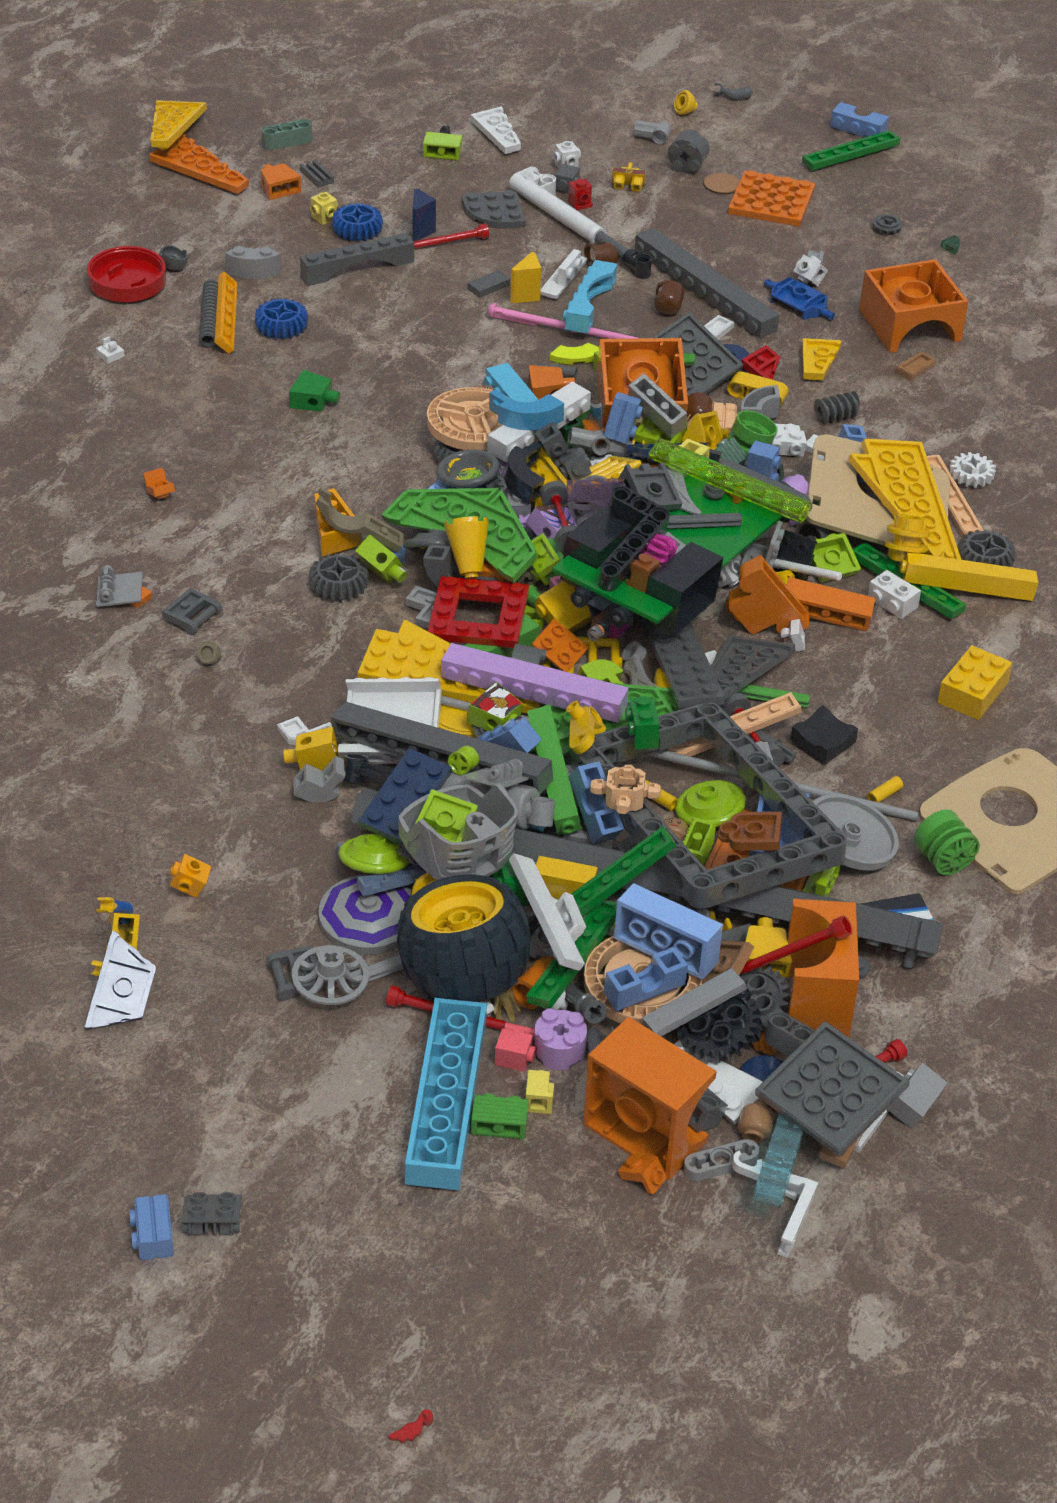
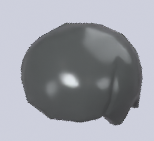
M172 245L164 246L159 252V255L165 261V267L172 271L184 268L190 256L187 255L186 250L181 251L178 247Z

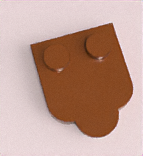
M782 812L736 813L731 817L730 821L720 825L717 832L718 839L729 843L730 847L735 850H779Z

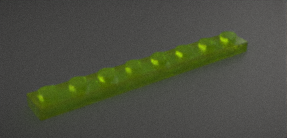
M660 437L649 451V458L664 463L666 466L799 523H803L813 508V502Z

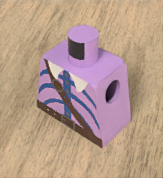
M560 503L567 524L577 526L566 504ZM555 504L536 507L525 521L537 536L544 533L547 539L552 537L554 541L556 533L563 528Z

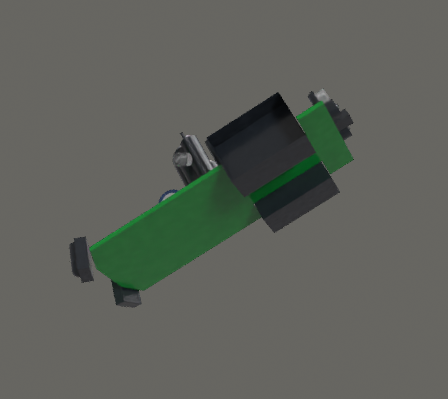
M710 449L709 465L698 475L693 474L694 470L688 468L687 477L684 478L687 492L693 503L701 511V514L740 513L742 516L741 526L667 529V532L686 546L649 576L646 593L625 584L631 573L616 590L609 592L602 590L598 585L600 567L636 526L611 513L609 510L610 503H608L567 535L563 560L552 568V572L560 575V580L575 587L574 592L571 594V601L576 607L583 608L588 605L592 624L591 628L587 631V635L592 641H597L603 635L604 639H607L611 624L616 627H622L624 624L632 626L634 613L654 622V627L675 636L701 612L707 610V607L715 601L721 569L778 521L788 523L790 519L748 500H741L739 504H735L732 501V497L727 493L719 499H711L705 495L703 491L704 486L710 481L708 474L720 462L722 454L720 451ZM778 481L786 486L791 487L785 481ZM681 509L668 510L670 516L694 515Z

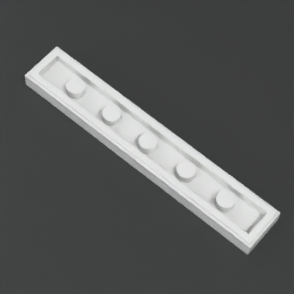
M513 853L509 858V862L559 964L564 967L581 970L585 963L534 860Z

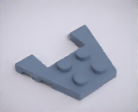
M337 843V854L339 853V848L343 843ZM412 857L411 863L403 870L388 874L357 877V887L363 896L415 883V879H418L427 872Z

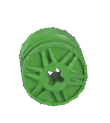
M744 410L737 414L727 440L734 437L748 456V451L755 440L771 445L776 437L778 428L765 415L755 411Z
M940 810L928 816L918 826L913 839L921 853L928 858L936 871L942 875H952L966 868L975 859L980 847L977 837L972 834L970 829L965 827L964 822L952 810Z

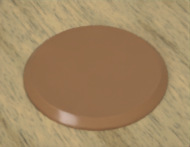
M714 173L704 179V185L709 190L721 194L736 191L740 182L737 177L727 173Z

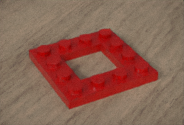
M441 576L428 632L447 642L514 648L515 643L519 644L529 595V585ZM459 600L503 603L498 625L455 621Z

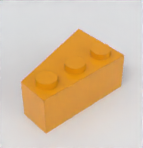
M334 488L329 489L332 506L344 515L355 516ZM315 493V518L322 557L360 546L362 543L361 532L344 533L328 524L316 505L319 494Z

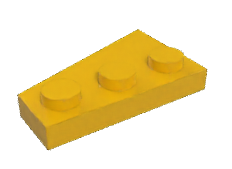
M803 338V379L811 381L823 380L841 348L842 340Z

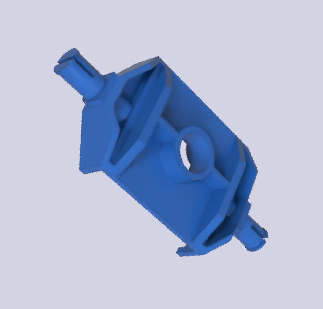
M790 277L776 283L769 279L765 280L764 286L772 289L770 303H773L775 298L780 300L782 303L803 312V320L824 316L830 320L834 319L835 313L827 309V295Z

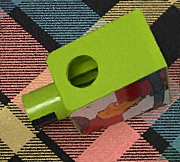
M496 682L469 704L467 722L491 732L496 726L500 724L503 726L512 718L515 721L522 718L523 704Z

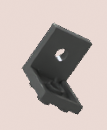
M649 463L641 464L639 468H631L630 464L625 465L614 485L615 487L625 486L667 510L680 509L683 504L664 463H660L658 467H650Z

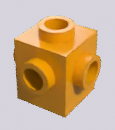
M184 854L179 862L175 861L170 869L169 875H172L169 886L197 898L207 883L212 866Z

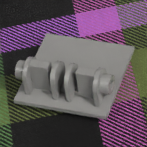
M105 565L101 569V576L98 577L97 607L141 602L142 572L115 575L113 568L109 565Z
M513 759L494 765L491 768H484L462 775L460 779L469 780L472 785H490L491 788L500 783L506 789L508 786H518L520 782L528 780L529 777L522 776L523 763L518 759Z

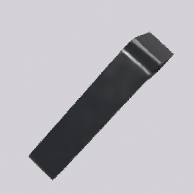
M616 486L612 489L609 510L617 517L636 527L600 567L598 585L602 590L609 592L616 590L630 575V567L633 561L638 560L639 555L646 551V546L649 545L650 540L657 534H666L670 513L666 508L625 486Z

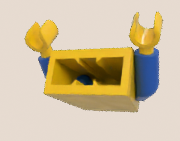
M98 897L97 900H100L101 906L96 911L98 913H111L108 917L106 950L112 931L117 932L126 943L137 950L140 914H133V906L129 902L114 900L112 897ZM93 960L91 965H95V969L90 975L99 977L103 962Z

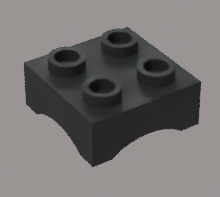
M822 705L807 720L792 726L790 740L826 764L856 743L858 728L852 724L840 721L828 708Z

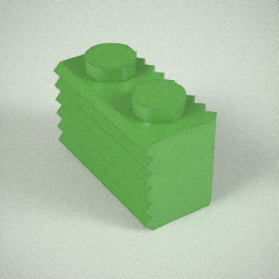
M490 1093L475 1095L471 1134H477L478 1136L488 1135L495 1138L499 1136L500 1138L525 1139L529 1099H522L519 1096H510L509 1098L496 1097Z

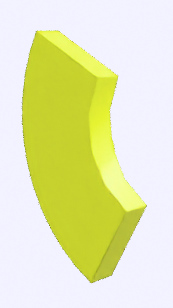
M590 343L578 347L560 345L550 353L549 360L573 365V362L581 363L583 361L585 364L594 361V352L599 351V347Z

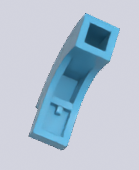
M496 389L489 392V410L497 414L498 423L506 427L518 430H539L552 421L556 425L564 419V403L550 394L534 402H519L507 397Z

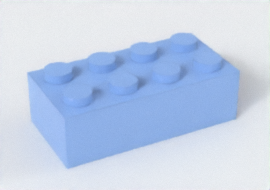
M634 883L617 900L615 939L651 956L675 946L688 964L687 973L702 980L717 965L723 924Z

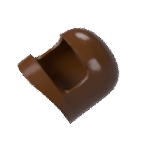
M603 242L600 245L595 243L585 244L584 256L587 258L588 266H592L594 263L590 257L591 247L595 253V260L617 264L618 252L612 243Z
M663 280L659 282L656 287V297L654 300L656 310L667 316L676 314L682 306L684 298L683 287L675 281Z
M696 392L687 396V417L691 414L687 422L697 413L712 412L713 402L707 394Z

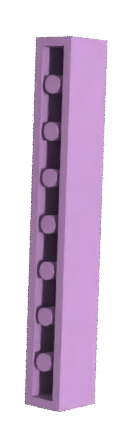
M451 643L441 660V678L484 689L490 688L497 682L515 697L566 709L569 704L578 701L582 707H593L601 719L619 723L628 705V687Z

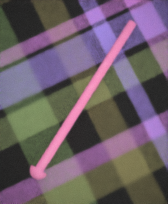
M492 303L488 307V314L492 318H500L536 327L538 324L565 329L564 321L497 307V303ZM592 327L587 334L605 339L638 338Z

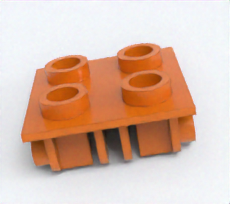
M555 618L531 644L533 647L547 650L545 657L565 672H568L589 648Z

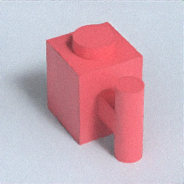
M506 1022L495 1047V1065L525 1072L528 1062H533L535 1058L536 1047L532 1046L535 1028Z

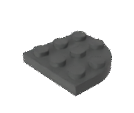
M506 190L504 192L488 191L486 193L470 192L462 194L464 211L474 222L477 219L479 222L486 223L488 227L492 228L525 227V217L517 191Z

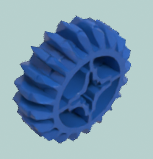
M348 203V206L342 205L341 208H337L336 212H334L332 220L335 234L340 238L344 237V240L349 239L351 242L354 240L358 242L360 240L367 241V239L377 237L383 225L380 211L376 207H371L370 204L364 205V203Z
M271 299L270 302L264 301L256 309L255 324L258 332H262L263 336L268 335V338L275 337L276 340L278 338L285 340L288 337L292 339L293 336H299V333H304V329L307 328L308 314L305 306L301 305L300 302H295L294 299Z

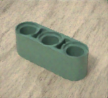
M299 119L262 128V147L266 150H276L312 141V122L307 119Z

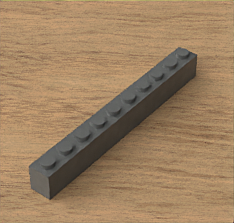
M654 228L636 234L635 251L650 255L655 266L761 339L778 331V313Z
M345 702L330 717L335 737L396 755L404 756L406 751L411 748L449 766L448 758L453 752L458 751L463 746H470L477 751L479 763L475 768L469 770V773L518 759L523 763L522 776L529 777L528 780L519 784L535 787L539 794H541L553 780L552 760L350 702Z

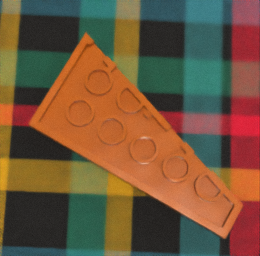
M185 133L168 149L160 150L157 148L149 154V161L157 165L170 168L173 171H178L232 193L239 194L249 186V179L236 170H230L228 164L219 162L217 156L203 146H197L195 140L186 138Z

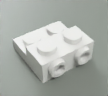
M776 424L778 432L771 445L780 447L779 455L804 457L807 441L805 433L800 431L799 425Z

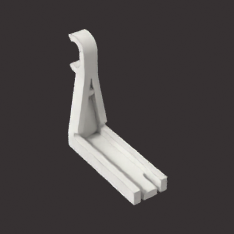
M739 1150L734 1154L732 1161L734 1171L757 1180L793 1200L799 1199L781 1239L782 1243L777 1253L788 1258L814 1199L818 1182L762 1166V1159L757 1160L756 1166L740 1162L742 1154Z

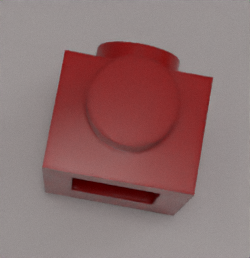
M587 179L569 182L568 202L576 210L593 207L591 202L592 185Z

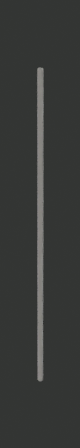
M442 696L441 705L468 711L470 702ZM521 715V717H525V719L529 722V718L527 716ZM659 749L643 754L743 779L735 767ZM794 782L804 793H808L810 796L821 797L828 794H842ZM855 797L872 805L883 814L917 821L919 812Z

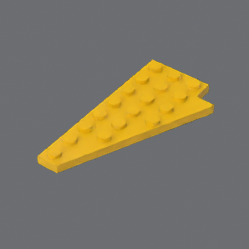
M864 439L861 444L864 454L851 453L848 461L878 496L882 505L887 507L893 516L897 514L915 515L927 521L926 529L930 531V537L921 539V543L928 546V550L924 554L961 560L923 443L916 441Z
M403 620L398 633L380 629L375 630L357 673V678L363 679L439 678L442 696L467 702L474 701L487 690L441 678V660L451 643L407 620ZM516 697L523 704L522 713L542 707V703Z

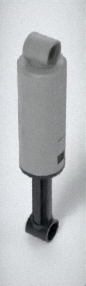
M346 754L344 755L345 777L343 780L354 783L369 781L383 785L395 768L371 763L366 756ZM452 771L441 788L468 784L485 795L491 789V786L486 784L481 786L472 785L469 780L460 779L462 775L455 774ZM522 784L506 787L505 790L518 808L515 828L524 830L531 828L533 825L544 827L553 825L554 799L540 797L535 787Z

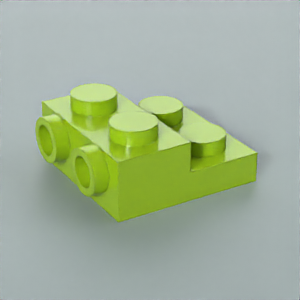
M833 533L825 538H816L818 543L815 545L813 553L815 556L812 558L813 564L811 566L841 572L842 578L860 573L861 567L845 533ZM818 577L820 583L831 581V579Z
M431 789L416 823L424 819L446 840L455 843L465 842L463 833L466 817L472 812H478V805ZM452 850L453 852H462V850Z

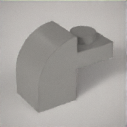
M335 756L323 771L305 764L293 778L294 796L309 802H328L335 799L339 795V784L345 777L344 759Z

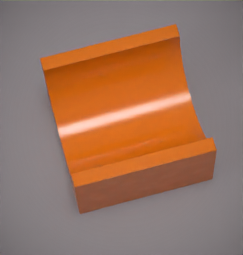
M936 259L864 271L859 310L890 353L897 352L902 338L908 331L918 324L930 320H938L954 342L962 341L968 300Z
M682 338L600 339L596 371L599 403L602 404V426L606 428L617 392L628 395L629 384L642 374H646L687 412L688 397Z
M793 899L787 938L788 944L828 928L833 919L843 915L850 921L853 932L852 935L843 939L831 937L791 954L792 963L788 977L793 978L788 1015L814 1030H817L826 1021L849 1038L859 985L856 903Z
M628 1016L588 1054L583 1125L630 1156L632 1154L657 1156L667 1175V1180H670L684 1166L685 1158L692 1153L698 1152L708 1142V1133L704 1131L697 1132L688 1123L698 1101L709 1085L716 1079L717 1071Z

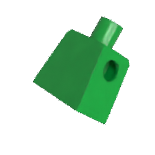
M302 370L289 390V407L292 409L323 411L328 402L338 404L341 394L338 391L332 390L330 378Z

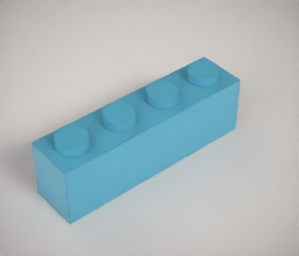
M508 363L486 368L485 385L492 386L494 390H498L515 401L534 402L538 400Z

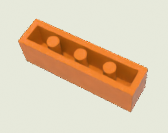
M791 577L788 578L787 587L807 609L809 618L868 631L875 603L874 597Z

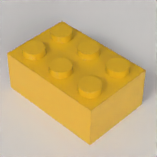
M971 645L941 682L937 703L979 720L1009 683L1013 662Z

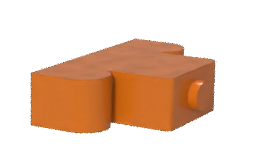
M762 555L741 565L739 571L740 586L729 591V609L732 611L736 621H740L751 634L776 624V630L781 635V629H791V620L800 619L803 630L810 627L809 612Z

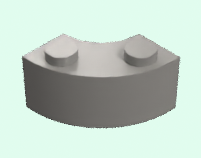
M238 246L225 252L226 273L245 279H263L281 273L280 253L268 246L256 249Z
M778 385L761 387L747 394L742 401L741 411H755L768 418L778 417L780 403Z

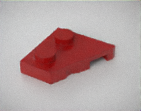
M765 345L743 358L741 363L748 373L773 380L781 356Z

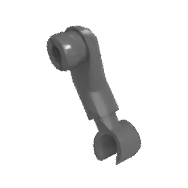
M720 83L714 84L715 86H720L719 91H713L715 94H724V96L733 100L750 98L753 94L750 87L733 90L723 88Z

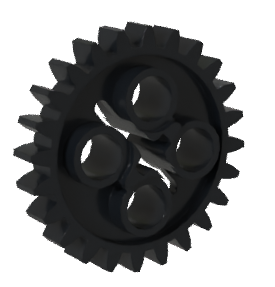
M741 992L677 1027V1035L682 1047L687 1048L688 1054H695L698 1060L705 1056L707 1063H709L713 1057H716L717 1062L720 1063L722 1057L726 1056L731 1061V1054L735 1053L740 1057L741 1048L749 1050L748 1042L756 1043L757 1040L754 1034L761 1033L759 1025H762L761 1013L755 999H751L748 992L744 994Z

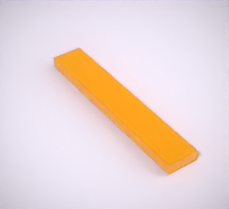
M223 271L218 279L215 343L230 354L234 351L237 282Z

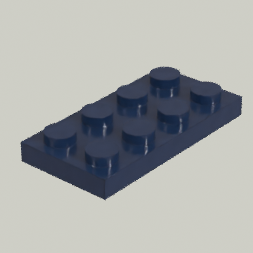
M409 748L358 820L359 826L402 846L403 842L399 836L398 826L399 815L411 803L429 794L431 789L440 790L452 773L451 766Z

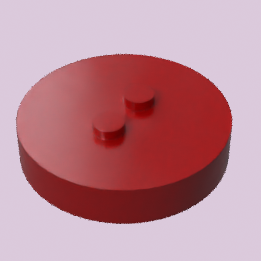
M119 246L106 249L96 254L87 266L90 289L99 297L110 301L135 302L144 300L159 293L166 284L165 261L158 253L143 247Z

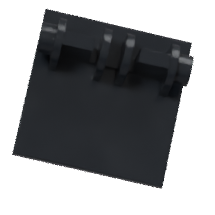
M785 530L776 559L811 566L813 564L812 558L815 556L813 554L815 545L818 543L816 537L810 535L805 537ZM772 568L775 572L785 571V569ZM792 571L795 579L807 581L808 576H810Z

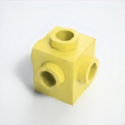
M327 192L311 197V217L321 225L332 222L334 212L338 208L337 199Z

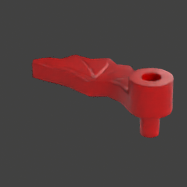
M429 1409L421 1411L415 1422L407 1423L401 1429L389 1434V1440H398L401 1443L407 1440L414 1441L415 1437L421 1435L423 1425L429 1426L433 1423L432 1411Z

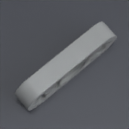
M745 1139L692 1153L685 1158L684 1175L692 1181H701L734 1172L732 1161L734 1154L739 1150L742 1154L740 1162L754 1166L759 1157V1146L754 1141ZM722 1156L727 1158L729 1162L719 1164L714 1159Z

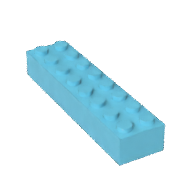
M435 998L405 1161V1185L460 1190L486 1030L487 1003Z

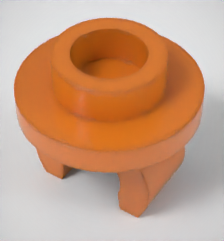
M762 1031L760 1040H757L756 1043L751 1042L754 1050L762 1051L765 1055L775 1054L777 1049L766 1043V1031Z

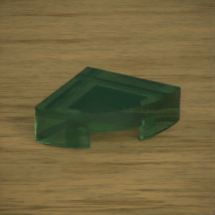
M953 235L942 240L941 247L952 254H956L960 247V239Z

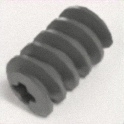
M852 391L851 393L846 392L836 396L832 395L829 398L816 399L814 411L816 416L825 424L829 420L831 422L836 421V418L842 420L843 417L848 419L851 415L856 417L860 405L859 396L856 391Z

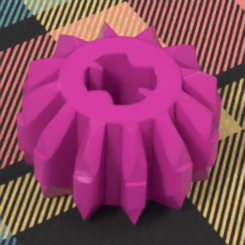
M657 534L650 540L644 553L660 560L661 567L676 554V541L672 540L669 536Z

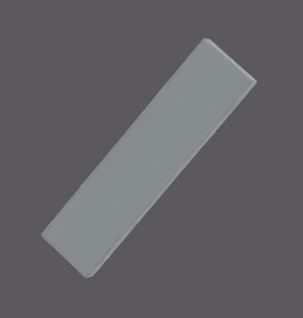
M731 968L642 1017L643 1023L651 1031L659 1036H663L747 989L746 984Z

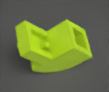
M599 659L580 666L577 674L609 683L624 684L620 681L623 670L616 663L609 660Z

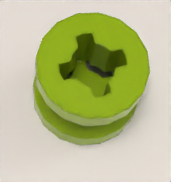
M470 746L459 748L458 751L453 752L448 758L449 766L458 775L466 774L479 763L477 751Z

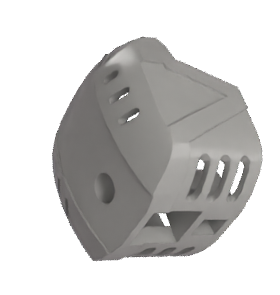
M500 783L493 786L485 795L468 784L437 790L438 792L478 805V812H472L466 817L463 833L465 842L455 843L446 840L424 819L416 823L429 794L411 803L399 815V836L406 850L436 880L463 874L489 876L503 868L512 855L518 808ZM452 850H462V852H453Z

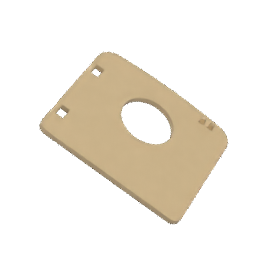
M828 434L818 436L812 448L813 454L807 494L811 499L812 506L805 513L806 520L813 525L884 545L885 540L893 539L894 534L887 531V525L893 524L894 516L887 507L882 505L881 501L869 497L861 490L857 483L858 472L848 461L851 453L864 454L862 442ZM818 454L824 456V461L817 459ZM930 464L948 518L950 480L942 469ZM813 499L819 501V506L813 504Z
M1019 748L1006 753L967 773L922 803L919 812L922 821L940 810H952L964 822L965 827L971 830L980 843L979 852L972 863L997 880V883L1008 892L1021 894L1057 872V766L1035 750ZM1000 790L1013 791L1027 797L1034 804L1037 815L1031 822L1025 825L1006 826L989 819L983 813L980 802L984 796L991 792ZM998 868L1004 874L1000 876L993 869Z

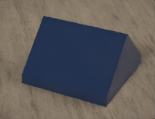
M414 189L412 240L418 241L436 232V199L419 189Z

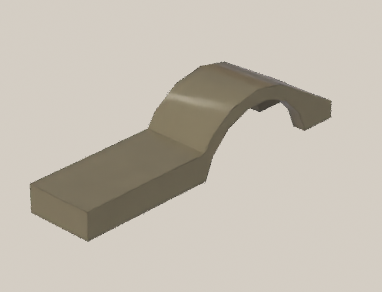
M320 487L316 505L328 524L344 533L361 532L367 536L370 534L384 546L397 553L403 545L404 533L368 513L360 516H348L338 512L332 506L330 500L331 492Z

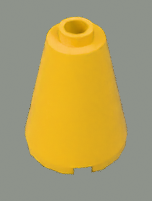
M478 516L455 518L452 524H449L448 521L444 522V528L459 573L465 576V579L478 578V574H481L483 571L489 525L487 517H483L484 521H478Z

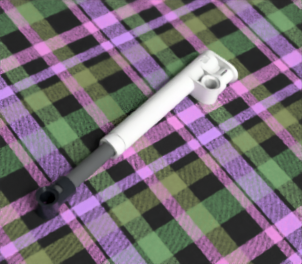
M532 166L515 173L511 177L509 187L512 190L517 191L525 199L589 242L597 245L603 244V242H610L615 245L618 257L622 259L623 264L634 270L635 277L647 279L651 276L652 257L645 253H638L634 249L626 248L608 236L604 228L556 197V177L554 175L540 174L539 170Z

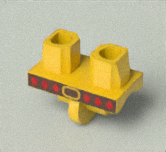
M629 162L628 167H613L612 183H614V189L622 190L625 184L631 185V190L640 192L642 186L645 187L646 171L633 168L632 162Z

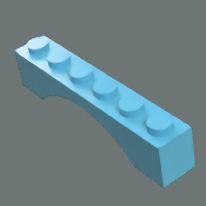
M595 260L593 265L589 266L587 275H584L582 284L580 283L578 286V292L574 293L573 301L569 302L568 310L564 311L563 321L565 322V330L588 334L593 325L594 306L590 303V300L596 295L613 288L617 275L616 263Z

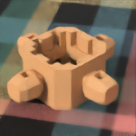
M624 765L622 768L614 767L608 770L607 781H603V779L592 780L590 792L596 795L606 794V806L610 809H616L619 814H626L629 811H637L643 808L644 797H648V799L660 798L661 786L656 783L645 784L646 773L644 771L635 769L633 765Z

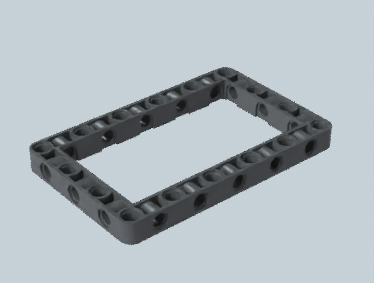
M701 703L658 716L660 723L659 748L635 749L633 738L629 736L628 725L595 734L594 743L582 754H576L571 749V768L573 770L578 766L600 761L607 780L608 770L615 767L612 764L614 762H623L643 756L644 753L684 744L685 741L698 737L707 738L728 764L731 763L738 770V774L744 781L763 796L764 802L774 812H782V818L788 823V827L801 840L780 846L779 850L761 852L708 870L645 800L643 808L637 811H629L626 814H619L624 829L637 844L664 826L677 847L654 864L686 901L695 908H709L839 866L845 861L847 843L845 834L715 703Z

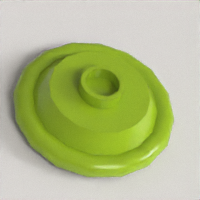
M723 780L705 781L693 785L680 795L676 802L675 812L678 819L683 820L687 826L691 824L692 818L696 817L714 822L716 824L715 828H717L722 823L730 821L734 814L744 810L746 797L743 790L732 782Z
M375 833L364 834L347 840L340 846L338 857L344 865L353 870L369 874H388L403 870L411 863L412 855L406 850L404 844L401 846Z

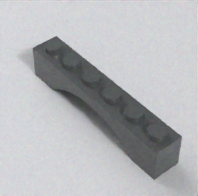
M400 233L396 236L382 237L377 240L364 241L359 244L346 245L341 248L328 249L318 253H309L308 255L300 256L301 277L307 286L326 282L339 270L360 261L382 260L395 266L413 263L414 242L407 233Z

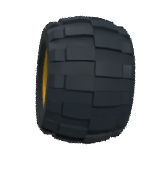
M476 874L455 875L439 879L424 886L404 903L405 908L400 912L397 930V946L400 959L408 978L420 990V994L426 998L470 1002L487 1001L509 990L518 982V978L525 973L530 956L531 934L528 919L518 897L507 884L500 883V880L489 876Z

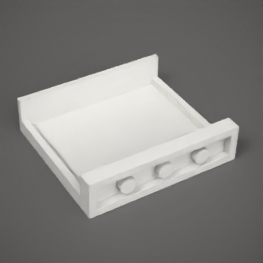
M439 678L346 679L348 688L347 702L439 728L442 698ZM343 739L342 744H339L338 754L342 759H344L346 754L366 756L369 762L375 764H398L403 757Z

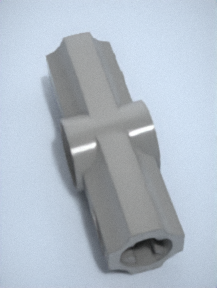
M571 427L567 445L591 450L598 455L611 454L629 458L631 454L626 453V444H632L633 440L629 439L628 443L625 444L615 439L604 437L603 430L590 431ZM598 440H605L602 445L595 444Z

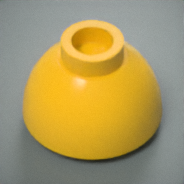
M688 90L681 91L674 101L675 112L680 115L694 112L698 106L694 95Z

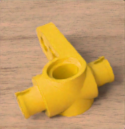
M574 701L566 708V712L571 716L569 746L576 754H582L594 743L595 734L606 731V726L593 707H582L578 701Z

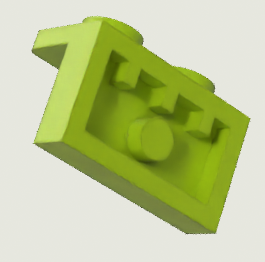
M544 533L531 540L536 548L537 559L530 566H533V569L530 571L537 581L541 579L546 586L549 582L545 576L551 573L552 568L561 560Z
M840 865L811 874L803 891L828 897L839 876Z

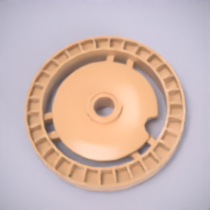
M466 387L450 390L437 396L430 403L427 410V427L430 433L442 443L462 450H487L488 434L502 426V424L498 423V415L489 410V392L493 390Z
M612 936L594 948L588 956L584 971L585 992L592 994L597 1000L604 1003L607 1009L606 1017L622 1023L629 1016L643 1026L645 1024L642 1017L702 985V979L687 973V986L677 997L675 996L678 994L681 986L616 1011L604 994L603 985H605L606 973L630 964L635 973H639L649 966L652 956ZM606 965L604 974H599L602 968Z

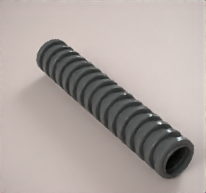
M213 279L204 282L202 292L199 342L207 348L216 345L215 326L218 282Z

